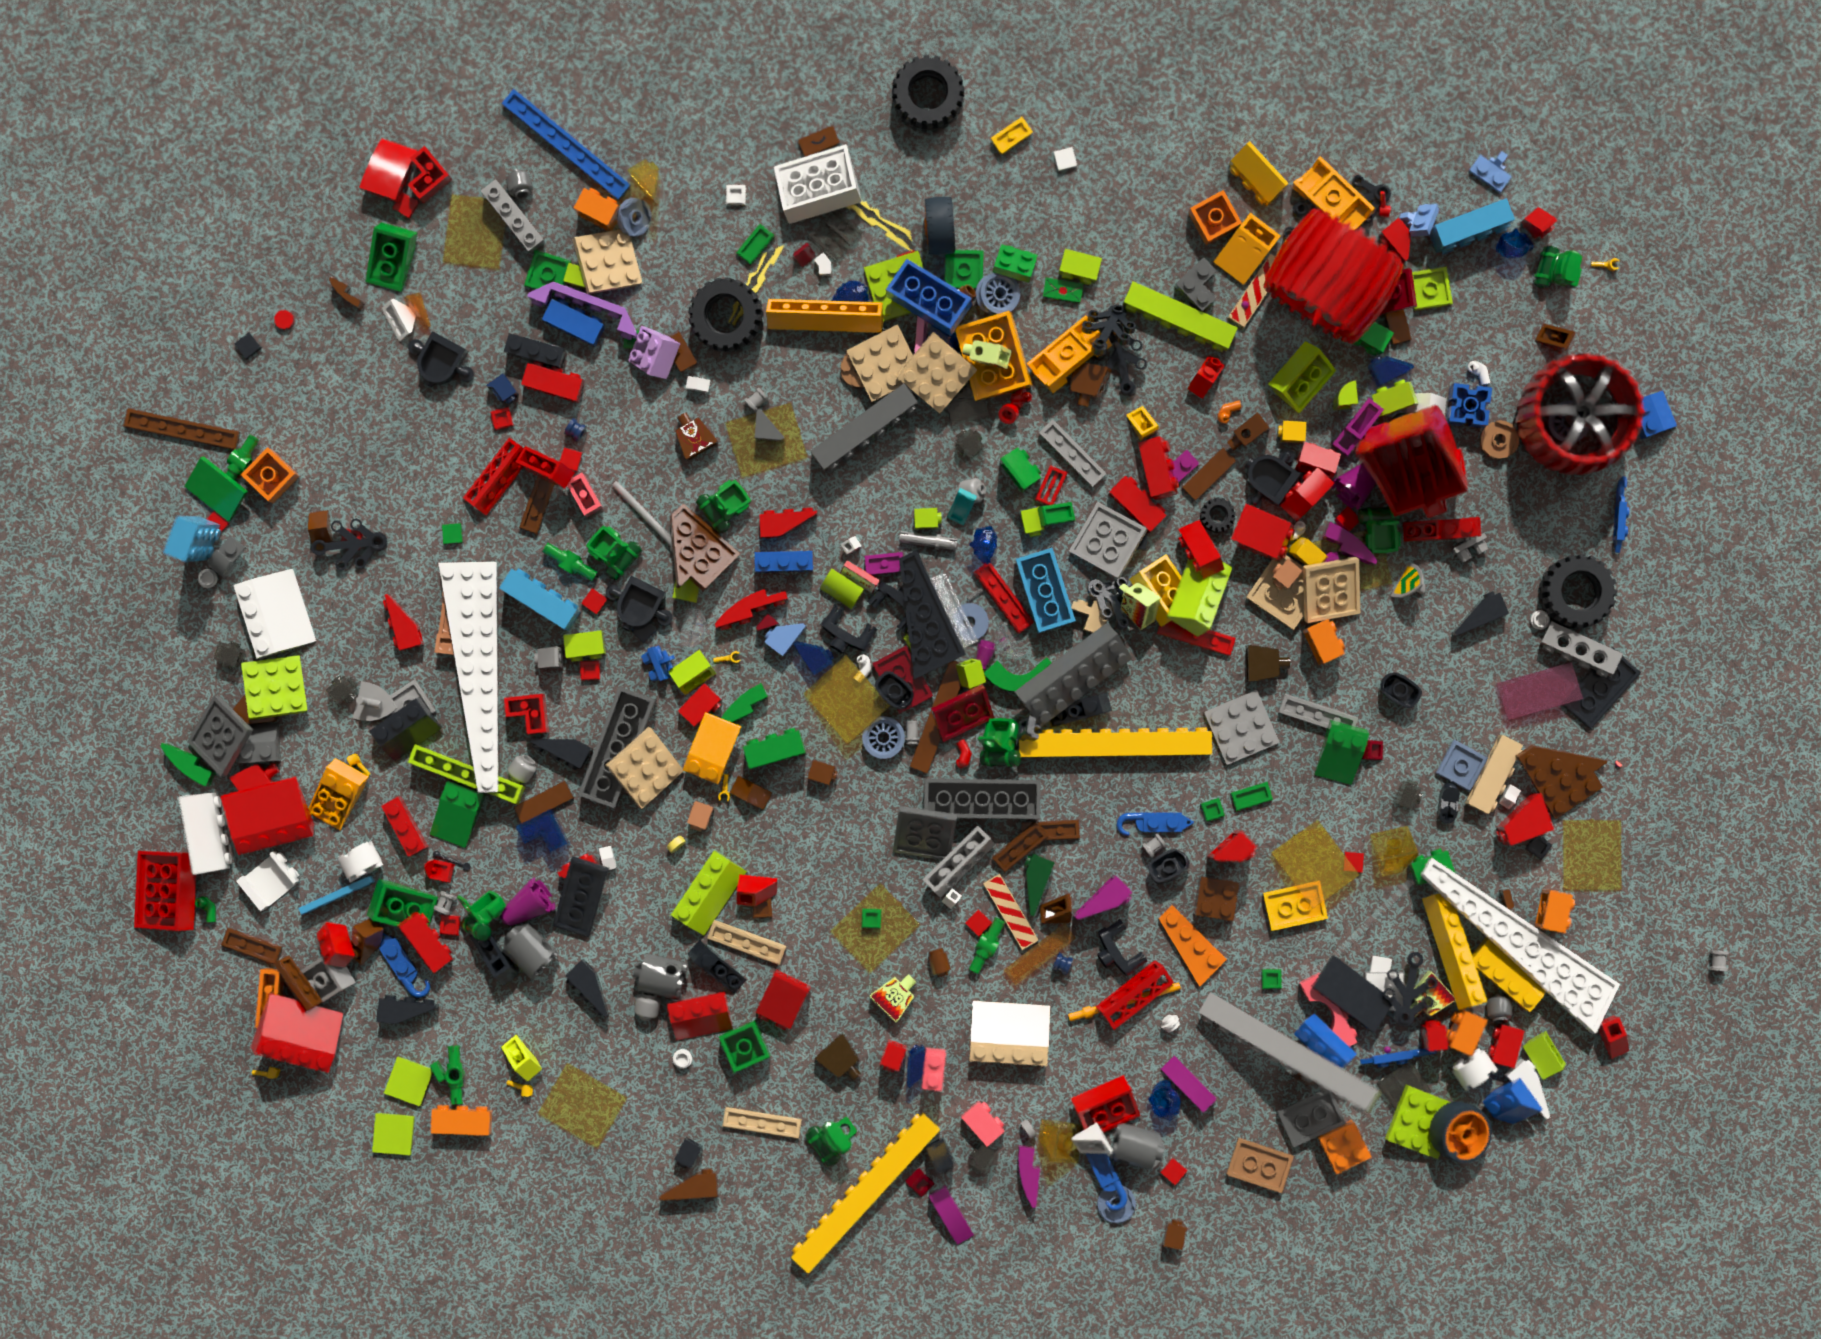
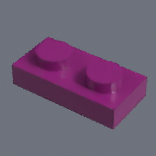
M1186 449L1173 461L1175 467L1172 470L1173 475L1179 483L1200 463Z
M903 552L865 556L866 572L870 575L901 572L899 558L903 557Z

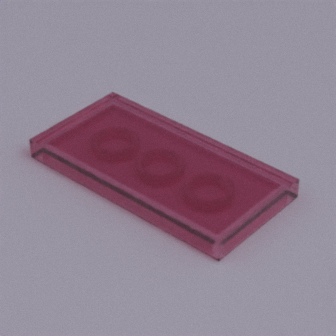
M1572 662L1497 683L1507 721L1583 699Z

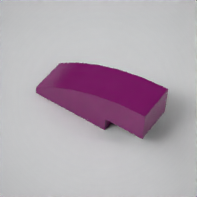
M1368 398L1335 439L1332 446L1347 457L1384 409Z
M1332 522L1327 524L1322 539L1340 545L1337 553L1350 558L1357 557L1359 561L1371 566L1376 565L1377 559L1357 537Z
M1175 1056L1161 1068L1203 1113L1217 1100Z
M1018 1145V1163L1022 1185L1032 1208H1036L1040 1167L1033 1166L1035 1149L1033 1146Z
M946 1185L929 1194V1198L957 1245L974 1236Z

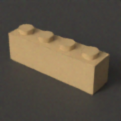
M1504 735L1498 736L1465 804L1484 814L1494 811L1497 806L1496 799L1498 795H1501L1505 790L1506 785L1504 783L1507 777L1510 778L1515 768L1513 765L1516 760L1518 761L1516 755L1523 751L1521 750L1522 744Z

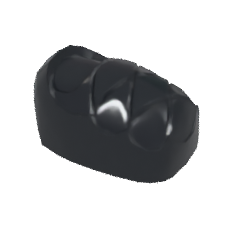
M886 671L876 680L875 689L894 708L905 709L912 703V688L895 673Z
M1396 672L1389 673L1380 682V689L1383 694L1393 702L1406 708L1414 707L1422 696L1420 687L1402 674Z
M1174 848L1152 860L1148 865V871L1154 882L1160 885L1184 875L1189 869L1190 862L1185 853Z

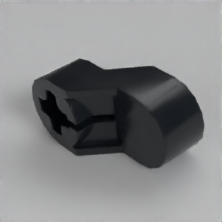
M1453 783L1444 784L1439 794L1437 813L1440 820L1446 824L1452 823L1458 813L1460 793L1457 786Z

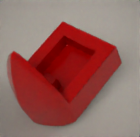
M432 859L424 865V872L430 879L450 883L455 864Z

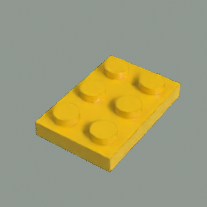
M1320 881L1262 893L1271 931L1328 919Z

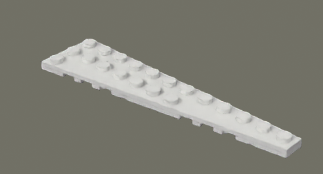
M497 562L439 563L478 792H498Z
M1433 858L1429 859L1420 876L1590 1033L1595 1034L1620 984Z

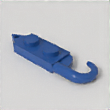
M1625 476L1619 478L1616 491L1613 527L1615 553H1620L1622 541L1628 535L1626 518L1629 517V507H1627L1624 496V488L1627 487V478Z
M1124 813L1119 816L1116 826L1121 834L1129 836L1130 833L1122 828V824L1126 820H1136L1137 828L1142 832H1182L1184 828L1193 824L1194 821L1185 817L1182 813Z
M383 933L385 939L382 938L379 949L399 980H401L409 994L413 997L422 998L426 996L430 990L429 981L425 980L426 987L423 991L420 992L415 989L411 982L417 977L418 971L397 938Z
M1421 1048L1382 1054L1361 1059L1360 1063L1377 1064V1067L1389 1066V1062L1396 1061V1064L1408 1063V1059L1436 1054L1438 1050L1428 1051Z
M1085 1153L1102 1189L1108 1192L1116 1190L1120 1197L1118 1205H1111L1106 1201L1107 1207L1114 1211L1124 1208L1127 1203V1195L1108 1154Z

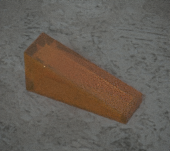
M421 293L405 296L404 301L424 329H429L431 324Z

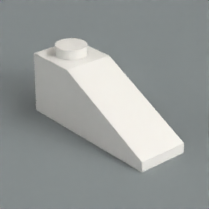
M1520 1059L1516 1063L1515 1068L1511 1067L1504 1075L1510 1082L1521 1078L1543 1108L1539 1113L1548 1119L1550 1114L1538 1074L1534 1071L1536 1067L1529 1060Z

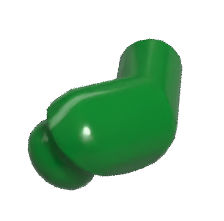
M207 897L197 898L195 905L206 912V922H216V905Z

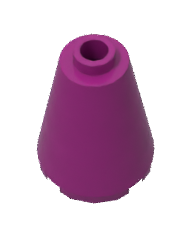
M1361 463L1335 478L1332 489L1336 488L1340 493L1336 496L1350 508L1355 506L1356 510H1358L1376 485V481L1365 465Z
M535 877L530 879L507 903L500 915L505 925L513 926L552 912L555 909V901L551 903L549 897H552V895L541 880L535 881Z

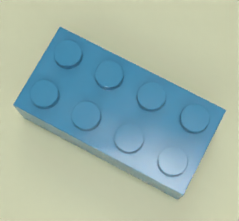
M1506 198L1436 224L1429 236L1436 253L1442 252V254H1447L1458 245L1462 248L1470 245L1475 239L1481 241L1488 238L1493 232L1496 234L1505 232L1507 228L1511 227L1510 224L1515 218Z
M177 516L163 553L182 561L207 560L212 556L214 552L213 544L220 536V524L200 516Z
M1053 548L1015 559L1037 633L1074 623L1076 620Z
M519 568L516 571L511 569L499 588L569 631L581 613L577 610L579 606L568 599L564 602L561 600L563 596L552 589L549 591L545 590L546 585L535 578L533 581L529 580L530 575Z

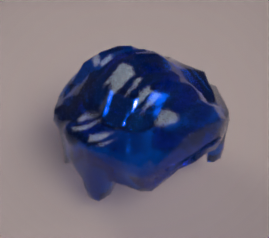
M1514 228L1513 231L1505 232L1500 236L1496 252L1501 254L1502 257L1510 259L1521 258L1528 251H1532L1534 246L1527 234L1520 233L1517 228Z
M850 280L837 288L831 301L868 302L870 300L869 287H866L860 281Z
M992 526L976 528L974 540L969 543V546L974 549V556L983 564L990 563L997 548L998 537Z
M1162 1080L1154 1085L1152 1094L1148 1097L1151 1110H1153L1158 1118L1169 1121L1173 1120L1180 1113L1181 1101L1179 1095L1171 1087V1083L1168 1080Z

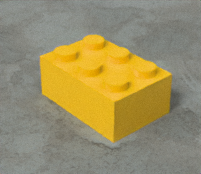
M1166 554L1129 579L1133 585L1141 583L1161 597L1155 618L1161 627L1171 621V619L1167 618V614L1181 580V575Z

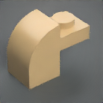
M1083 600L1073 601L1071 605L1072 610L1088 616L1084 631L1094 633L1107 623V620H1103L1099 615L1100 610L1097 601L1094 600L1091 607L1088 606V602Z

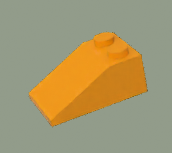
M705 712L688 753L683 771L719 784L741 726Z

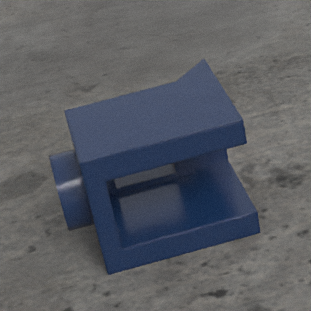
M503 373L486 385L487 388L493 389L492 391L501 403L504 401L507 405H510L517 399L518 392Z

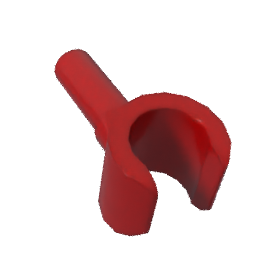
M1382 191L1380 192L1379 215L1389 217L1391 206L1385 205V192Z

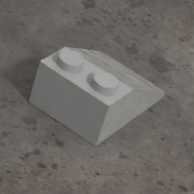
M323 956L301 970L323 1002L356 983L347 967L325 965ZM286 982V984H287V986L289 987V989H290L291 993L293 994L294 998H295L296 1000L300 1001V1000L298 999V997L295 995V993L293 992V990L290 988V986L288 985V983Z

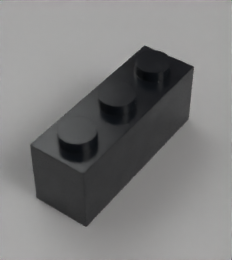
M511 333L508 334L504 352L507 355L531 362H539L562 369L567 353L564 348Z

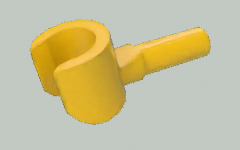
M1614 258L1608 262H1591V267H1603L1609 271H1615L1619 268L1613 267L1612 262H1619V259Z
M734 651L728 656L714 658V663L723 661L738 663L740 660H733L732 655L739 654V652Z
M357 754L347 757L350 766L357 764L364 774L370 775V772L364 767Z
M724 774L722 791L718 796L720 801L721 794L723 793L728 796L727 802L730 799L728 774Z
M271 1066L268 1072L252 1070V1075L266 1076L269 1079L278 1078L280 1069Z
M507 1081V1085L521 1089V1096H532L533 1087L531 1085Z

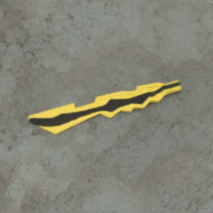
M867 202L847 206L849 210L851 208L855 210L870 225H878L887 231V237L902 247L913 250L910 231L880 218L878 209L870 208Z
M784 245L763 253L757 271L749 274L746 285L755 293L758 292L765 281L764 274L770 263L772 265L775 264ZM738 301L733 305V313L728 321L733 326H735L740 316L744 314L743 308Z

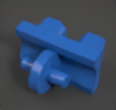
M660 646L648 648V652L643 654L641 658L645 665L650 663L654 665L655 669L648 674L650 680L662 681L672 678L668 671L673 668L671 661L675 659V656H668L667 651H661Z

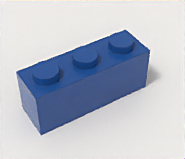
M552 299L542 318L545 323L596 347L605 329L602 319L594 315L590 318L585 315L586 312L577 307L572 309L568 307L567 302L561 299L557 301Z
M813 551L755 552V572H813Z
M1315 1014L1305 1020L1294 1033L1313 1053L1341 1069L1347 1067L1357 1055Z

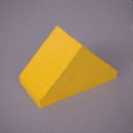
M1143 406L1126 415L1140 441L1159 430V426Z
M1303 537L1296 539L1287 551L1305 565L1324 563L1328 558L1308 538Z

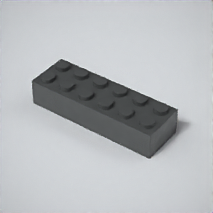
M902 384L813 448L811 455L824 473L828 471L830 474L839 468L838 465L843 460L845 462L851 460L855 456L854 452L859 449L861 451L865 450L870 446L872 439H880L886 434V429L897 427L904 416L909 418L916 413L918 401L907 386Z
M1106 623L1017 689L1015 694L1029 715L1035 717L1036 722L1042 727L1133 658L1119 635Z
M618 687L580 788L579 796L612 808H617L624 788L606 765L646 730L657 700Z
M925 779L924 810L955 814L957 818L1040 819L1041 780Z

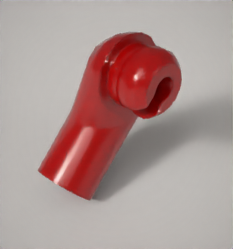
M963 739L956 743L961 752L959 759L956 760L958 768L967 767L972 756L970 748Z

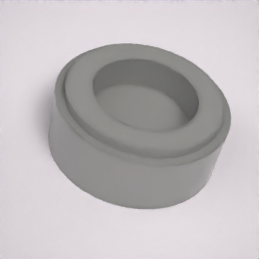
M1028 1120L1020 1123L1030 1140L1037 1135Z

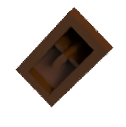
M1544 323L1535 340L1562 354L1568 349L1576 333Z
M328 510L309 513L308 533L312 544L316 540H323L325 543L333 542ZM317 544L316 549L323 550V545Z
M739 775L730 791L733 795L763 810L773 793Z
M1071 894L1063 895L1040 905L1041 923H1071Z

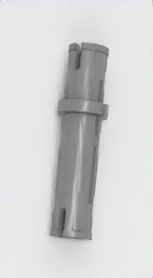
M905 531L900 532L899 543L934 547L936 550L941 548L956 551L958 541L957 538L941 537L939 534L934 536Z

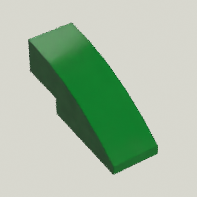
M760 683L742 694L730 705L721 719L733 723L754 713L751 705L768 698L763 684Z
M161 743L160 747L166 756L182 773L205 787H210L216 772L199 766L200 757L170 744Z

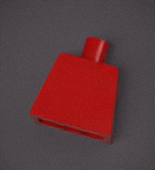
M257 763L229 778L238 791L273 783L272 778L280 771L274 763L267 768Z

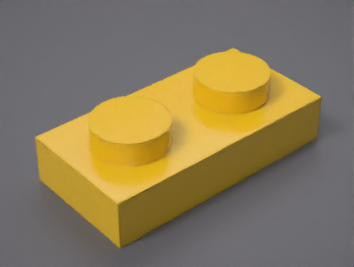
M1021 117L993 136L991 141L999 153L1003 155L1032 135L1033 132L1023 117Z

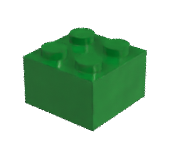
M756 1020L719 1036L734 1073L771 1055Z

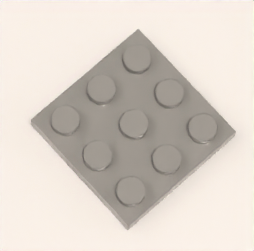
M1097 502L1069 552L1120 579L1148 529Z
M1257 690L1204 712L1226 765L1280 743Z

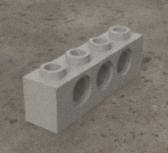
M496 179L481 190L486 199L530 254L545 243L540 234Z
M1552 621L1549 623L1540 642V645L1543 646L1542 649L1550 653L1555 651L1561 654V658L1567 661H1577L1580 667L1588 670L1592 668L1596 670V674L1605 678L1607 676L1611 677L1614 674L1623 655L1614 649ZM1559 638H1564L1567 641L1566 647L1558 645ZM1577 646L1584 648V655L1581 656L1576 653L1575 649ZM1595 654L1603 658L1601 664L1594 661L1593 656Z
M977 826L922 880L941 898L995 846V843Z

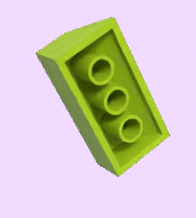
M1188 559L1167 618L1196 636L1209 630L1232 567L1224 562L1225 570L1203 579L1200 572H1195L1192 565L1193 560L1189 561Z
M714 850L671 916L700 934L705 935L738 886L739 874L745 875L747 871Z

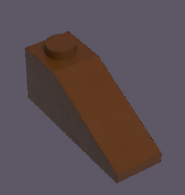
M702 1168L701 1172H697L663 1192L659 1196V1200L718 1197L717 1171H713V1168Z

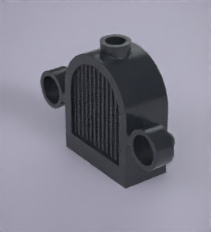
M433 331L425 345L418 339H413L409 342V351L414 355H419L417 368L424 378L422 383L432 388L434 384H446L457 373L464 382L473 380V369L469 366L461 367L468 354L465 348Z
M1291 448L1282 449L1279 453V458L1272 455H1262L1254 460L1250 457L1244 467L1247 468V483L1256 494L1250 495L1246 500V504L1260 508L1262 497L1276 507L1280 504L1300 475L1299 472L1287 465L1295 457V453Z
M632 575L623 592L617 585L607 587L606 597L610 601L618 600L617 613L622 623V629L628 632L644 629L653 622L655 617H657V621L661 626H668L672 623L673 617L671 612L659 610L666 597V592Z

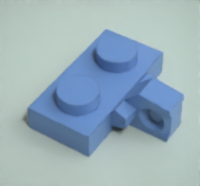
M1501 151L1496 159L1491 157L1490 160H1487L1480 155L1469 170L1471 174L1499 193L1512 177L1503 171L1505 166L1502 163L1508 156L1503 151Z
M1437 204L1419 205L1417 212L1401 213L1399 218L1407 227H1410L1411 237L1429 236L1439 212V207Z

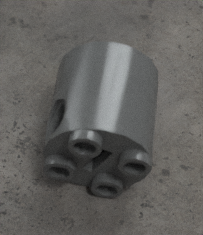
M529 923L514 927L504 937L502 953L532 980L559 954Z
M646 953L643 962H636L633 972V978L639 979L637 990L679 1000L682 992V983L684 984L688 963Z
M1123 1123L1121 1125L1118 1124L1113 1140H1116V1143L1111 1148L1110 1159L1150 1171L1162 1161L1165 1146L1160 1133Z

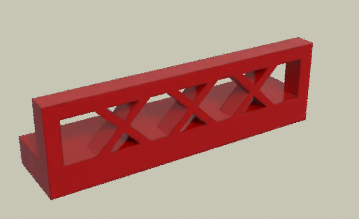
M508 438L463 498L487 515L523 467L515 461L523 447L511 438ZM514 445L513 449L507 453L508 449ZM501 462L500 466L496 468V465ZM478 492L477 496L471 500L472 496Z
M1154 960L1095 1007L1105 1017L1111 1028L1115 1030L1174 984L1164 966ZM1164 975L1167 981L1161 986L1156 985L1158 978ZM1151 988L1150 994L1147 997H1141L1144 989ZM1130 1000H1136L1133 1008L1126 1009L1127 1003ZM1116 1011L1120 1012L1119 1019L1113 1022L1110 1016Z

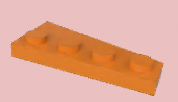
M1173 905L1158 918L1200 987L1227 959Z

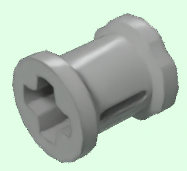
M758 387L756 392L750 398H745L744 401L754 412H757V408L765 401L768 402L769 399Z
M1158 833L1151 841L1142 844L1151 858L1162 848H1167V845Z
M441 891L437 906H434L433 909L450 915V907L457 897Z
M1711 950L1713 955L1710 970L1728 971L1726 956L1729 955V952Z

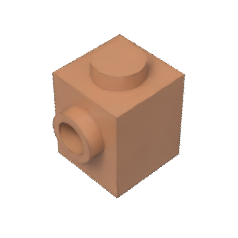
M1289 559L1282 565L1278 563L1272 570V573H1274L1271 577L1274 580L1273 584L1280 590L1283 588L1287 590L1301 574L1302 570Z
M695 801L687 823L691 824L690 828L700 832L702 828L707 829L714 807Z

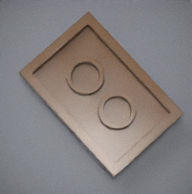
M1238 1137L1226 1175L1282 1193L1294 1156Z

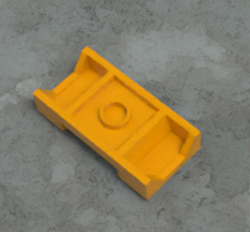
M1321 156L1301 178L1293 182L1292 187L1305 200L1308 199L1318 209H1321L1323 213L1325 211L1330 212V217L1332 218L1335 215L1339 216V221L1344 224L1347 221L1351 222L1350 227L1354 230L1374 213L1375 207Z
M1086 315L1027 363L1031 372L1052 393H1055L1068 382L1066 377L1094 355L1091 352L1092 343L1100 337L1101 333L1098 330L1090 334L1082 332L1083 322L1088 321ZM1108 338V340H1107V342H1106V343H1107V349L1112 346V344H1111V342H1110V340H1109V338Z

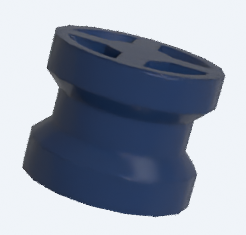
M573 418L567 425L564 435L571 436L574 441L578 442L586 431L587 426L579 424Z
M1058 952L1052 970L1061 971L1066 976L1073 958L1064 957L1062 953Z

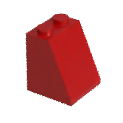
M1245 504L1231 540L1237 547L1280 562L1281 558H1285L1288 547L1286 546L1288 541L1293 539L1295 530L1292 523Z
M1541 793L1529 794L1497 826L1498 831L1495 834L1499 843L1513 845L1554 830Z
M776 969L756 1010V1013L759 1014L758 1018L766 1022L770 1019L776 1022L775 1026L786 1030V1028L791 1029L811 986Z

